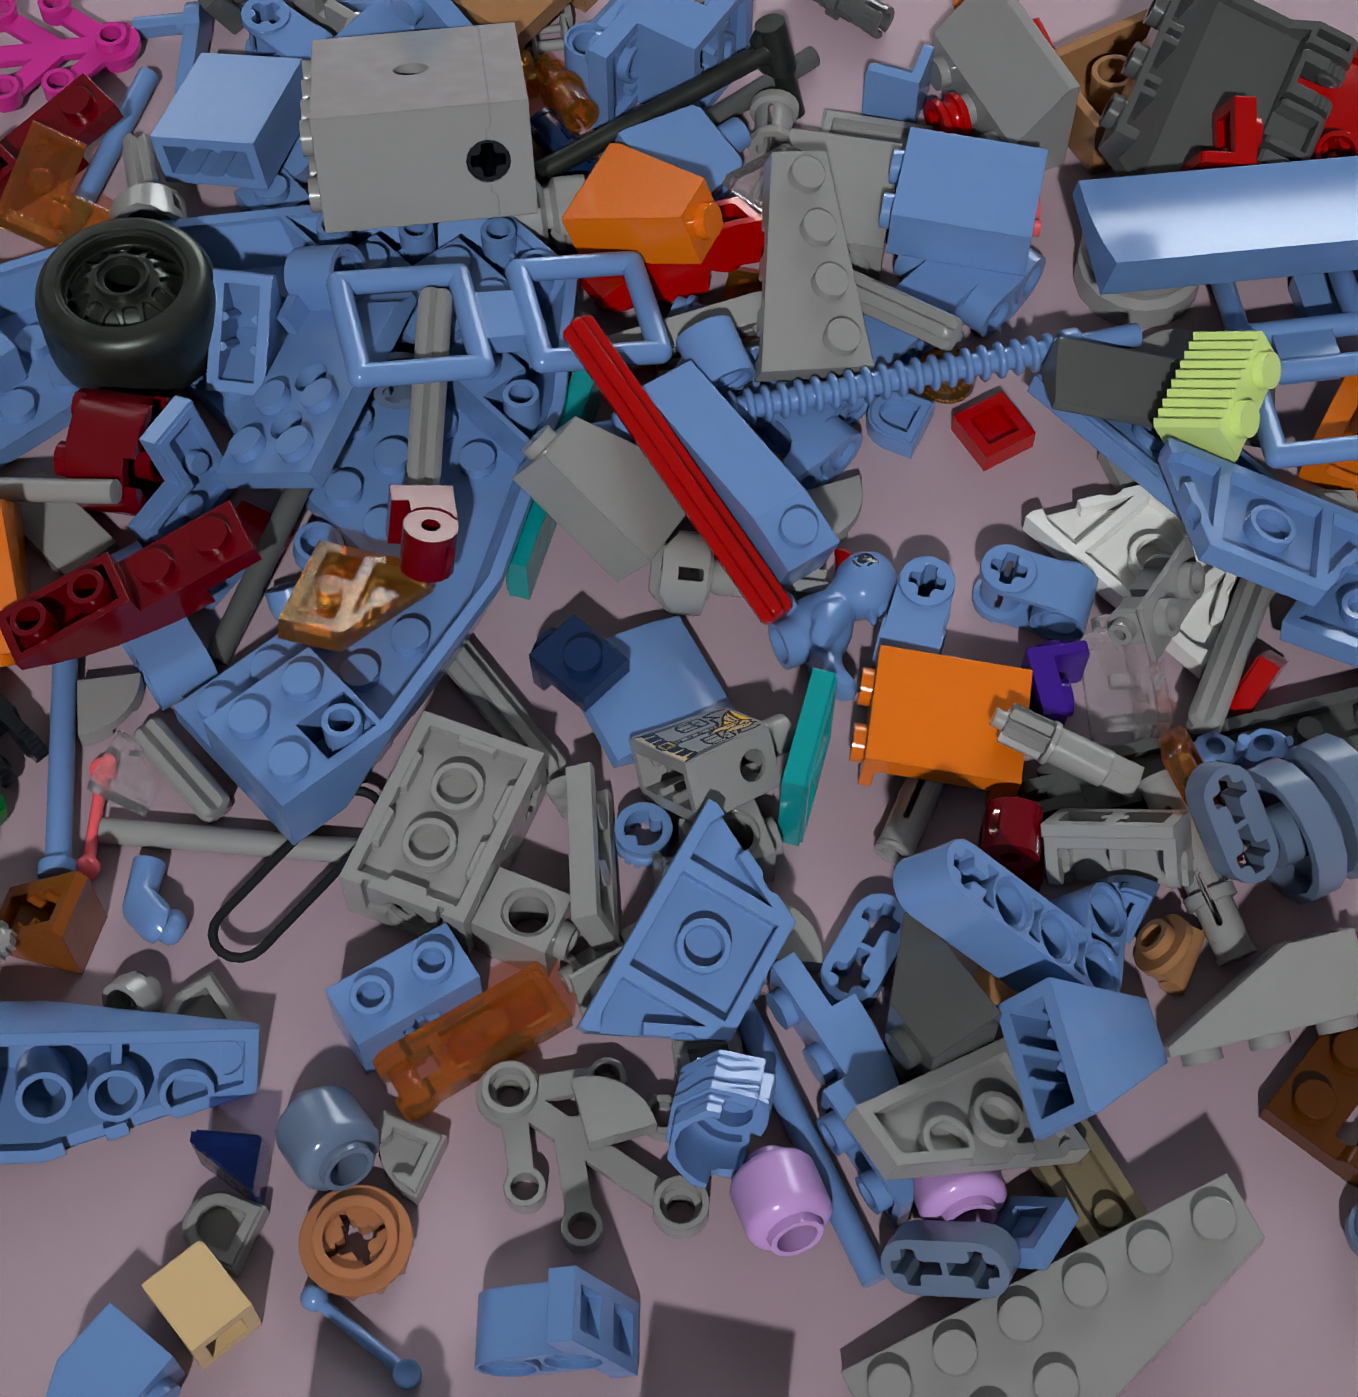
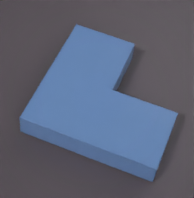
M177 395L173 397L139 438L142 446L164 479V482L128 524V527L143 548L223 504L234 490L227 489L214 474L224 455L192 400Z

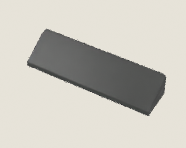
M1058 337L1054 341L1041 368V374L1051 408L1054 410L1154 428L1153 418L1158 417V408H1162V399L1167 398V389L1171 388V380L1176 379L1175 370L1180 369V359L1067 337ZM1274 388V389H1269V390H1270V393H1271V396H1272V400H1273V403H1274V406H1275V388ZM1257 433L1252 438H1247L1244 445L1261 448Z

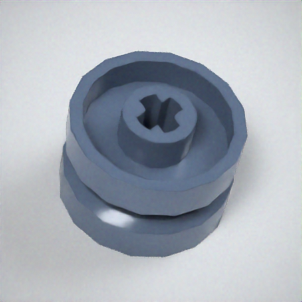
M1325 733L1288 749L1283 759L1278 757L1272 758L1247 769L1255 782L1279 846L1278 863L1266 879L1284 897L1298 904L1312 903L1340 889L1346 878H1358V752L1342 738ZM1243 839L1246 847H1251L1250 841Z

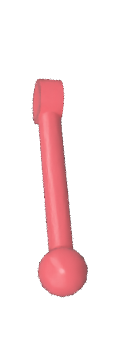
M105 757L95 759L89 767L90 776L94 782L84 852L83 856L77 860V871L88 876L90 880L98 877L101 871V864L96 859L99 841L98 828L103 816L107 785L111 784L117 776L114 762Z

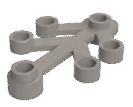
M602 1057L592 1062L589 1067L539 1075L526 1063L509 1060L492 1065L482 1074L476 1086V1102L482 1117L488 1123L502 1129L509 1173L504 1181L506 1202L514 1212L527 1215L538 1211L544 1205L547 1198L545 1179L541 1172L533 1166L529 1126H531L554 1142L565 1214L561 1220L562 1240L569 1250L578 1254L590 1253L599 1247L604 1236L602 1217L593 1208L586 1164L652 1208L655 1224L665 1235L675 1239H687L695 1236L705 1227L709 1217V1196L705 1188L691 1186L682 1175L663 1180L612 1145L590 1151L580 1115L569 1117L550 1104L574 1098L571 1087V1078L598 1076L604 1072H611L618 1076L619 1082L628 1086L626 1068L619 1060L611 1057ZM514 1088L523 1093L522 1100L514 1106H505L498 1101L499 1095L506 1089ZM660 1094L650 1098L646 1103L652 1113L660 1109L671 1111L674 1097ZM657 1126V1132L648 1134V1136L658 1142H667L668 1126ZM521 1181H531L538 1186V1191L533 1198L521 1200L512 1194L513 1188ZM677 1202H684L693 1208L694 1215L685 1222H677L670 1218L667 1211L671 1205ZM585 1219L592 1222L596 1227L594 1234L587 1239L574 1238L570 1234L569 1229L575 1221Z

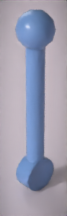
M316 1283L309 1284L303 1289L300 1297L302 1306L310 1312L320 1311L393 1372V1380L400 1389L410 1391L419 1386L423 1374L421 1367L416 1361L412 1359L401 1360L333 1304L329 1300V1294Z

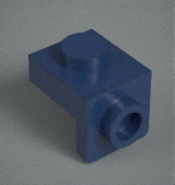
M574 614L558 628L552 627L546 630L537 639L529 654L534 684L543 691L553 685L584 712L630 671L628 658Z

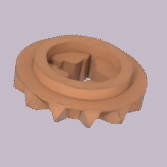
M354 1185L347 1190L331 1191L313 1205L302 1223L298 1247L300 1259L306 1273L319 1287L327 1293L344 1296L354 1302L360 1296L372 1293L383 1294L390 1283L399 1275L405 1274L407 1262L414 1247V1238L410 1218L404 1207L394 1196L374 1186ZM348 1219L352 1228L356 1227L361 1235H368L372 1232L377 1235V1237L368 1242L370 1252L368 1256L370 1260L369 1265L365 1266L362 1259L357 1260L352 1252L341 1256L338 1253V1250L347 1244L344 1235L346 1232L343 1224L344 1220Z

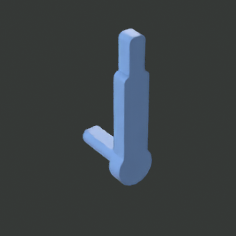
M199 1L186 2L183 12L133 18L132 25L139 33L140 39L182 35L175 94L202 52L208 53L209 41L212 38V17L204 10Z

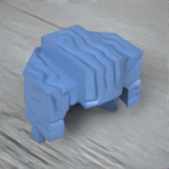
M719 1049L702 1058L697 1057V1060L681 1068L666 1134V1140L669 1143L667 1160L691 1186L706 1188L711 1174L732 1179L738 1169L745 1163L751 1133L761 1137L766 1130L776 1088L775 1074L764 1072L766 1059Z

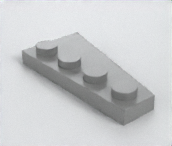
M827 151L771 152L764 164L761 231L765 234L764 254L760 259L759 281L762 282L761 309L757 313L756 336H760L759 358L755 362L756 373L754 382L795 380L797 378L800 380L810 379L813 375H816L818 378H826L830 372H833L836 377H842L846 369L851 370L854 375H858L860 368L863 366L871 370L874 363Z

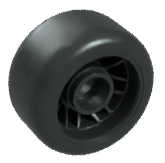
M119 218L103 221L82 229L62 242L45 261L35 288L37 319L50 355L62 375L79 389L102 388L163 397L179 392L199 379L207 371L208 348L212 337L216 311V295L212 282L214 267L202 246L178 227L148 218Z

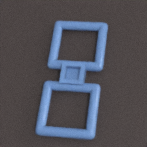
M636 251L513 259L505 267V275L510 290L475 292L470 271L462 263L336 271L331 273L326 280L348 381L353 387L358 389L488 378L495 370L492 354L527 351L532 368L542 374L585 370L570 347H551L533 282L624 275L644 341L612 343L627 366L663 364L670 360L673 351L643 257ZM425 287L449 288L453 296V304L467 355L370 363L354 295L422 290Z
M1353 270L1328 273L1342 313L1248 324L1235 282L1211 284L1225 331H1263L1281 362V377L1278 384L1289 385L1341 379V377L1358 375V351L1340 353L1335 339L1358 335V284ZM1268 390L1259 410L1260 423L1257 437L1265 462L1269 467L1281 469L1358 460V435L1286 443L1270 390Z

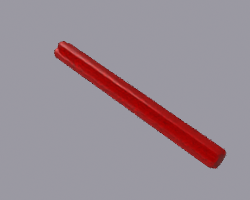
M590 315L577 317L572 320L570 325L563 331L564 340L754 614L765 625L777 622L792 609V600L597 321Z

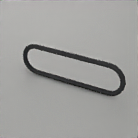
M360 786L355 795L368 798L374 804H376L379 798L377 792ZM287 840L216 912L210 921L207 934L210 947L219 957L229 962L244 963L261 956L340 875L354 846L259 945L243 953L231 952L225 949L218 938L220 924L296 846H293Z

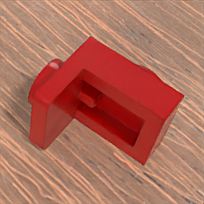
M1234 95L1214 111L1213 151L1199 152L1182 165V171L1257 165V150L1263 138V122L1260 117H1257V97Z

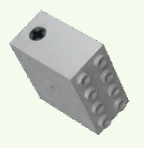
M515 22L312 40L311 60H302L303 80H301L303 99L300 100L302 120H299L303 156L308 157L310 177L307 178L311 212L323 213L325 234L538 214L529 102Z

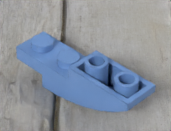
M793 952L771 966L769 993L766 994L768 1006L777 1022L785 1030L793 1026L805 1044L806 1048L803 1049V1056L817 1081L822 1085L829 1082L832 1084L823 1089L819 1111L821 1117L817 1119V1125L823 1139L835 1155L840 1156L846 1153L859 1173L855 1177V1182L862 1198L875 1214L878 1215L884 1211L896 1229L908 1221L913 1203L914 1178L885 1181L844 1123V1120L855 1106L900 1086L893 1064L874 1023L856 994L854 993L831 1006L796 953Z

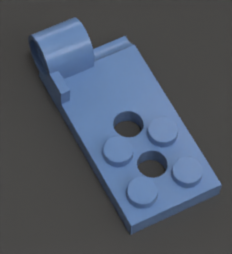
M352 244L298 247L293 249L288 255L284 265V283L289 295L276 318L289 334L261 387L256 391L253 402L238 430L229 441L228 448L214 473L227 489L323 488L373 389H358L353 387L348 381L326 287V280L333 272L368 269L363 254L356 246ZM412 292L354 295L370 363L387 361L389 353L392 352L417 299Z

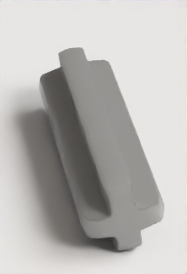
M151 718L145 725L136 729L134 740L137 743V747L204 823H215L221 816L226 815L230 811L232 802L228 792L163 719Z

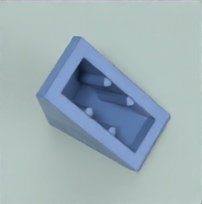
M216 268L213 269L212 281L216 295V311L212 337L208 348L206 390L254 396L261 387L284 344L287 334L286 329L276 318L282 308L276 275Z

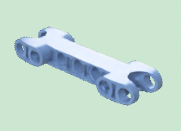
M1030 247L1025 275L1019 276L898 255L893 269L894 274L900 277L902 281L894 288L959 317L963 322L962 326L967 325L983 338H987L1009 321L1031 295L1044 271L1046 258ZM866 314L863 315L874 363L870 372H875L879 363H883L887 369H891L896 360H900L904 366H908L910 359L913 357H917L922 363L929 354L934 353L938 349ZM753 377L746 385L736 390L734 394L735 397L742 396V391L745 388H749L752 394H757L762 385H766L769 391L776 390L778 382H783L786 388L792 387L794 380L754 382ZM819 378V380L825 381L826 378ZM801 379L803 384H809L810 379ZM858 398L857 404L851 407L847 401H842L840 408L837 410L833 409L830 404H825L824 410L821 413L816 412L814 407H809L807 414L804 416H800L797 410H792L788 419H783L780 413H776L771 422H766L763 416H759L756 423L749 426L771 451L779 454L784 459L783 465L806 490L831 483L855 458L861 447L863 437L852 426L867 413L869 403L864 398Z

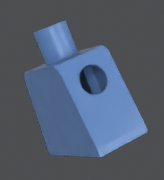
M690 105L622 130L617 134L615 143H620L705 178L714 201H719L726 198L734 189L744 166L742 158L738 153L751 145V136L746 125L739 118L732 117L716 127L701 107Z

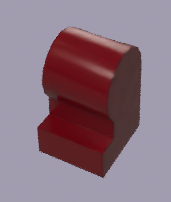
M389 485L385 529L388 544H401L399 559L401 572L408 578L418 582L434 583L448 579L454 572L459 528L453 486Z
M999 797L990 800L984 810L977 847L1035 891L1039 892L1043 882L1045 859L1044 838L1041 837L1040 826L1044 817L1043 808L1032 800L1020 797Z

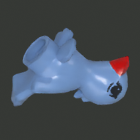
M836 548L834 550L835 573L831 584L825 590L808 595L797 602L794 596L785 590L792 600L793 607L783 618L768 624V635L774 654L784 669L789 670L806 664L810 676L813 668L836 673L835 677L838 678L835 700L850 701L853 700L859 691V687L845 670L842 656L851 641L854 622L867 620L874 626L877 623L878 617L884 618L885 614H888L898 578L891 561L877 552L861 551L854 554L846 548Z

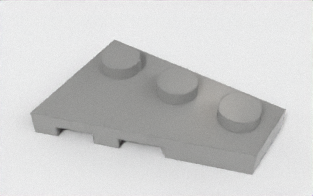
M1004 1037L855 1106L844 1120L846 1126L885 1181L1079 1163L1091 1150V1147L1074 1125L1044 1140L1034 1139Z

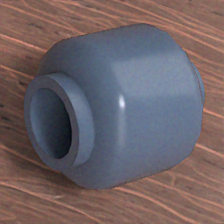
M335 1085L307 1089L297 1094L281 1114L275 1130L278 1149L298 1179L309 1189L319 1191L347 1190L361 1182L372 1170L380 1145L378 1129L361 1104L349 1090Z

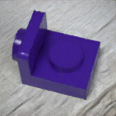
M1049 640L1035 647L1026 648L1020 668L1033 670L1029 710L1052 721L1061 722L1063 727L1065 726L1067 717H1071L1074 714V695L1071 684L1081 681L1090 656L1086 641L1066 643L1063 640Z

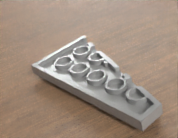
M1226 1173L1051 1263L1047 1270H1037L1008 1285L1006 1291L999 1296L981 1299L841 1371V1374L853 1397H1120L1128 1385L1151 1361L1153 1362L1171 1343L1172 1338L1200 1308L1205 1306L1259 1249L1264 1242L1265 1236Z

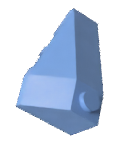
M52 1001L0 1002V1164L44 1163L67 1155L66 1149L104 1136H106L107 1141L129 1135L130 1128L168 1115L178 1119L257 1093L259 1023Z

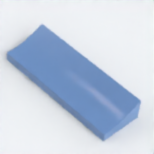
M1358 156L1080 180L1072 193L1100 295L1358 270Z

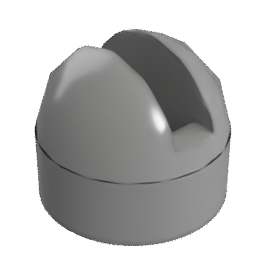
M136 970L119 976L107 985L102 992L103 1007L159 1012L164 999L160 982L156 978L146 977L145 973Z

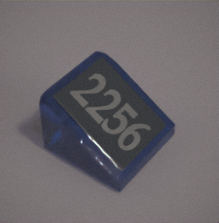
M196 1129V1132L191 1131L190 1143L201 1165L245 1198L264 1205L272 1159L262 1137L256 1134Z

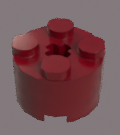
M81 388L75 392L71 404L72 418L66 441L62 440L57 444L53 455L55 475L60 478L118 479L122 485V498L118 504L76 503L77 505L88 510L130 516L137 515L164 482L139 438L171 401L169 397L102 388Z

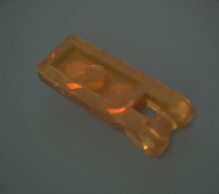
M535 962L389 1045L375 1056L372 1064L384 1083L392 1082L399 1096L396 1099V1104L404 1118L416 1121L433 1112L443 1100L478 1081L482 1074L487 1072L492 1066L503 1061L514 1060L573 1026L572 1015L538 962ZM432 1056L439 1070L422 1079L415 1066L420 1061Z

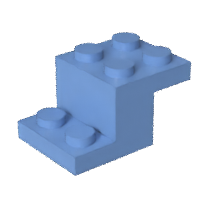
M624 0L613 21L603 32L595 33L586 48L585 61L588 63L589 80L586 98L590 105V128L596 130L630 112L638 102L645 104L751 47L749 40L752 36L753 0H705L704 5L694 0ZM729 85L692 105L701 107L705 112L714 105Z

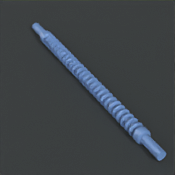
M1138 323L1083 333L1078 328L1073 327L1058 331L1056 338H1053L1050 333L1046 332L1042 335L1040 341H1037L1035 337L1030 335L1026 337L1024 344H1020L1017 339H1011L1008 347H1003L1000 342H995L990 351H987L985 346L979 345L973 354L967 348H962L957 357H954L950 351H946L943 353L941 360H937L934 354H929L924 363H921L917 357H913L910 359L908 366H904L900 360H896L891 369H887L886 365L879 363L875 372H870L868 367L863 366L860 368L858 375H854L851 370L846 369L843 372L842 378H837L833 372L827 374L825 381H820L816 375H813L809 380V384H803L797 378L793 381L792 387L786 388L783 382H778L776 390L769 391L766 385H762L757 394H752L749 388H745L742 391V396L735 397L732 391H728L725 399L743 419L747 420L749 425H754L759 416H763L766 422H771L776 413H780L783 419H788L792 410H797L800 416H804L807 414L809 407H814L816 412L821 413L824 410L825 404H830L835 410L840 408L842 401H847L851 407L855 406L858 398H864L870 404L874 401L875 395H880L883 400L890 399L893 391H896L900 397H905L910 388H913L917 394L923 393L926 385H930L932 390L938 391L943 382H946L950 388H954L957 386L959 379H963L967 385L972 384L975 376H979L982 381L987 382L990 380L992 373H996L997 377L1003 379L1007 376L1008 370H1012L1017 376L1023 374L1024 367H1028L1030 371L1036 373L1040 370L1041 364H1044L1054 341L1058 337H1067L1128 349L1142 345V331ZM615 412L612 413L611 420L591 423L636 444Z

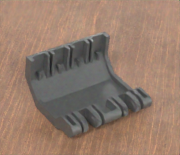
M1153 0L1143 21L1144 24L1151 27L1143 44L1137 41L1134 44L1121 70V74L1128 77L1121 95L1115 92L1111 96L1098 124L1106 129L1098 150L1119 177L1181 172L1182 165L1199 152L1213 151V112L1234 95L1257 97V117H1260L1263 122V138L1257 150V165L1311 160L1326 125L1325 119H1328L1333 105L1329 98H1325L1324 95H1319L1318 92L1298 83V78L1301 76L1325 88L1338 89V87H1341L1347 75L1345 72L1349 70L1358 50L1356 39L1322 21L1290 19L1254 0Z

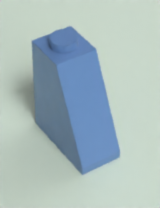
M1048 977L996 1005L1002 1013L1000 1025L1034 1139L1044 1140L1099 1113L1168 1063L1147 998Z

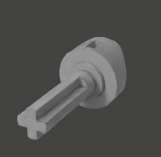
M131 133L126 134L122 138V156L128 188L120 192L112 202L109 213L110 220L119 218H148L162 221L188 218L184 199L174 189L160 184L154 147L150 136L143 133L136 138Z
M686 530L673 532L651 561L649 592L670 614L700 616L710 592L715 595L743 598L718 560L714 559L713 553L698 532ZM679 567L691 568L688 579L678 578ZM818 569L786 587L785 590L794 596L796 602L808 595L823 591L828 587V582H826L827 570Z

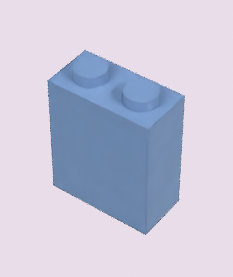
M202 52L150 135L165 180L167 182L269 189L300 134L299 120H302L300 100L303 99L301 89L303 59Z
M910 127L906 149H894L889 184L897 185L896 193H884L880 212L879 227L889 229L886 253L1024 276L1048 149Z

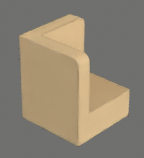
M202 1241L195 1242L141 1284L151 1302L203 1371L262 1325L251 1302Z

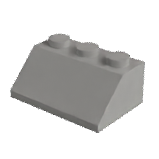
M964 0L933 33L932 46L935 47L931 85L935 90H941L944 95L955 91L962 97L971 118V135L973 137L1048 149L1044 171L1064 164L1080 90L1079 83L1018 0Z

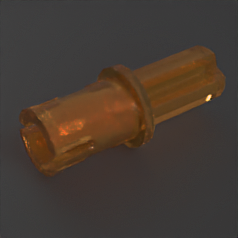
M548 54L537 56V64L530 67L529 74L541 90V98L544 105L558 113L571 131L581 132V126L575 119H579L586 130L590 129L598 118V108L584 93L581 79L574 72L566 70L558 60H552Z

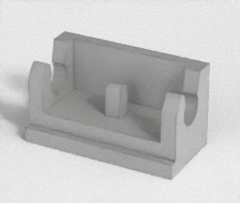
M1060 808L1040 824L1041 837L1044 838L1045 867L1049 884L1063 885V883H1073L1074 881H1097L1113 875L1139 876L1156 883H1166L1168 888H1182V886H1190L1194 882L1190 810Z

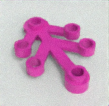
M0 0V13H3L0 14V32H6L25 43L0 46V68L23 66L13 76L0 75V94L9 92L5 95H0V112L2 113L18 109L23 102V97L40 82L46 100L49 101L83 72L90 79H93L102 70L109 73H121L132 68L138 60L141 50L140 36L137 30L127 23L106 22L100 24L74 9L71 0H38V7L46 24L51 26L62 25L79 36L78 38L61 39L20 15L14 0ZM79 60L69 70L57 68L64 61Z

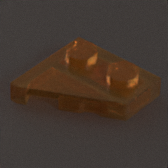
M319 540L278 618V638L312 647L342 652L432 593L436 582L425 583L408 578L399 568L400 558Z

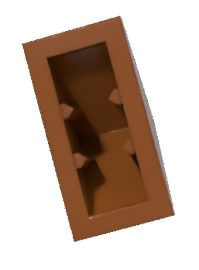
M79 871L10 887L0 909V921L3 920L9 925L10 929L18 934L15 945L17 950L12 951V957L83 975L108 917L89 877Z

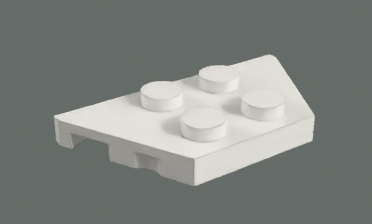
M1140 485L1123 488L1121 492L1111 496L1099 494L1079 499L1076 508L1050 515H1045L1043 508L1031 511L1025 517L1023 531L1058 560L1077 562L1091 569L1098 577L1096 592L1115 608L1118 607L1125 596L1132 597L1130 588L1143 570L1144 564L1149 557L1163 552L1173 554L1182 539L1189 537L1183 521ZM1194 550L1196 561L1201 563L1205 572L1204 592L1201 598L1195 602L1182 622L1178 634L1171 639L1165 650L1200 679L1216 642L1237 576L1199 561Z

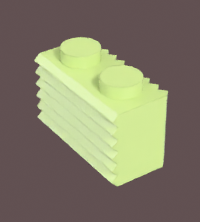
M1263 331L1193 332V341H1189V350L1184 351V360H1180V369L1175 370L1176 379L1171 380V388L1167 389V398L1162 399V408H1158V417L1153 418L1154 428L1164 444L1170 437L1235 463L1239 458L1246 439L1252 438L1258 431L1260 423L1259 410L1268 390L1274 389L1279 383L1281 362Z

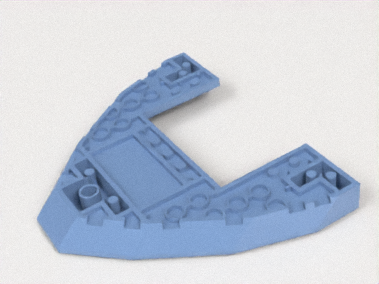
M310 205L162 220V222L178 227L195 239L209 256L214 269L276 275L282 306L289 295L284 283V265L290 252L298 247L352 244L363 254L368 269L462 263L470 271L475 292L510 290L505 275V267L510 260L558 256L513 216L326 234L323 213H312ZM57 247L0 264V469L68 427L72 418V399L79 388L69 382L54 363L37 319L35 308V288L40 271L45 261ZM578 279L533 282L551 347H569L563 338V331L575 319ZM421 290L388 292H412L417 299L391 352L414 354L417 307ZM452 303L449 356L467 355L454 304ZM527 351L492 354L495 370L490 377L447 382L440 485L453 486L459 528L454 572L448 579L434 583L418 582L404 575L399 568L401 544L387 543L385 528L389 485H405L410 407L403 409L386 408L375 400L372 389L323 488H312L304 506L321 522L334 526L341 533L344 545L355 556L363 552L376 566L173 706L180 724L293 846L348 806L376 764L382 760L398 734L410 718L416 714L455 661L502 587L533 501L531 495L527 494L512 477L528 459L521 452L527 442L546 425H549L554 431L559 428L565 413L569 371L542 374L532 368ZM206 371L199 379L187 386L186 389L224 427L235 435L253 402L254 396L206 390Z

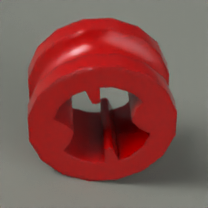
M957 92L946 93L943 96L942 102L937 98H932L925 102L924 120L926 125L933 126V131L971 136L972 125L969 111L964 100Z

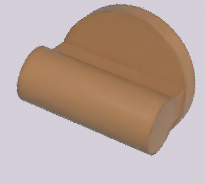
M1177 914L1153 919L1141 929L1136 938L1135 964L1146 975L1152 976L1157 980L1160 989L1174 996H1183L1204 943L1205 933L1191 926L1189 922Z

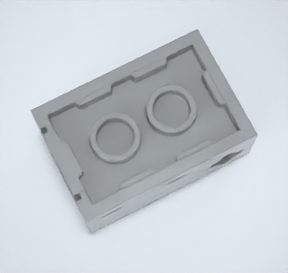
M423 710L339 875L348 910L419 937L446 922L464 952L470 955L474 947L471 922L499 867L510 870L546 794L545 753Z

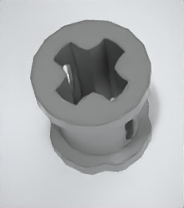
M767 89L754 95L750 101V116L755 124L754 132L750 134L751 145L748 147V152L752 158L764 164L771 152L788 151L790 128L793 127V123L797 120L799 114V103L790 92L781 89ZM771 105L774 106L773 117H771L769 112V106ZM774 137H776V141L778 142V147L776 149L773 148Z

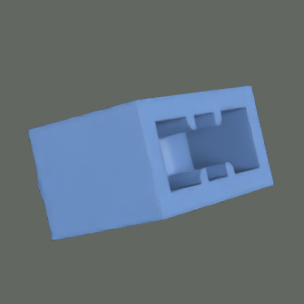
M446 922L325 989L334 1021L366 1075L485 1008L480 976Z

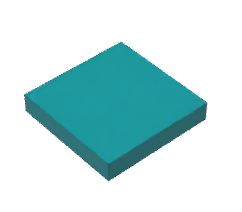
M813 668L781 782L778 830L783 843L799 846V842L803 843L831 739L838 682L834 672Z

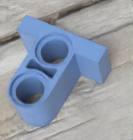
M576 1265L549 1268L548 1282L486 1289L478 1295L474 1369L486 1375L500 1377H522L595 1369L610 1378L638 1376L640 1303Z

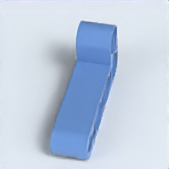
M955 839L902 859L896 865L893 873V886L902 908L911 917L1016 992L1020 993L1048 977L1120 992L1127 934V914L1124 903L1111 885L1099 882L1047 900L973 843L965 839Z

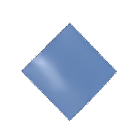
M674 616L644 624L605 639L628 658L630 671L586 712L583 710L582 712L612 766L616 768L634 763L628 738L716 709H735L680 616Z

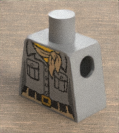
M720 708L628 738L643 798L694 823L708 799L716 802L725 814L777 788L781 775L776 757L790 751L795 731L789 719L783 714H777L760 721L729 708Z

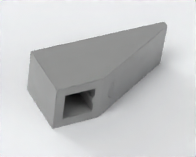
M1337 928L1274 943L1162 1042L1166 1057L1174 1058L1180 1056L1183 1067L1196 1066L1223 1059L1221 1046L1248 1040L1250 1051H1258L1291 1043L1289 1030L1316 1025L1318 1035H1326L1358 1027V938L1355 928Z

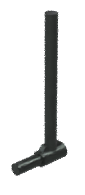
M777 13L762 16L755 23V30L749 40L751 47L535 162L536 179L543 185L550 181L552 177H558L604 152L609 143H615L617 134L622 130L690 106L757 69L774 79L776 89L790 92L796 97L799 103L797 119L801 118L805 114V108L795 75L797 63L785 18Z

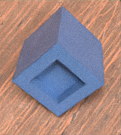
M923 45L913 71L881 62L879 64L870 63L865 73L862 115L917 123L930 89L935 47Z

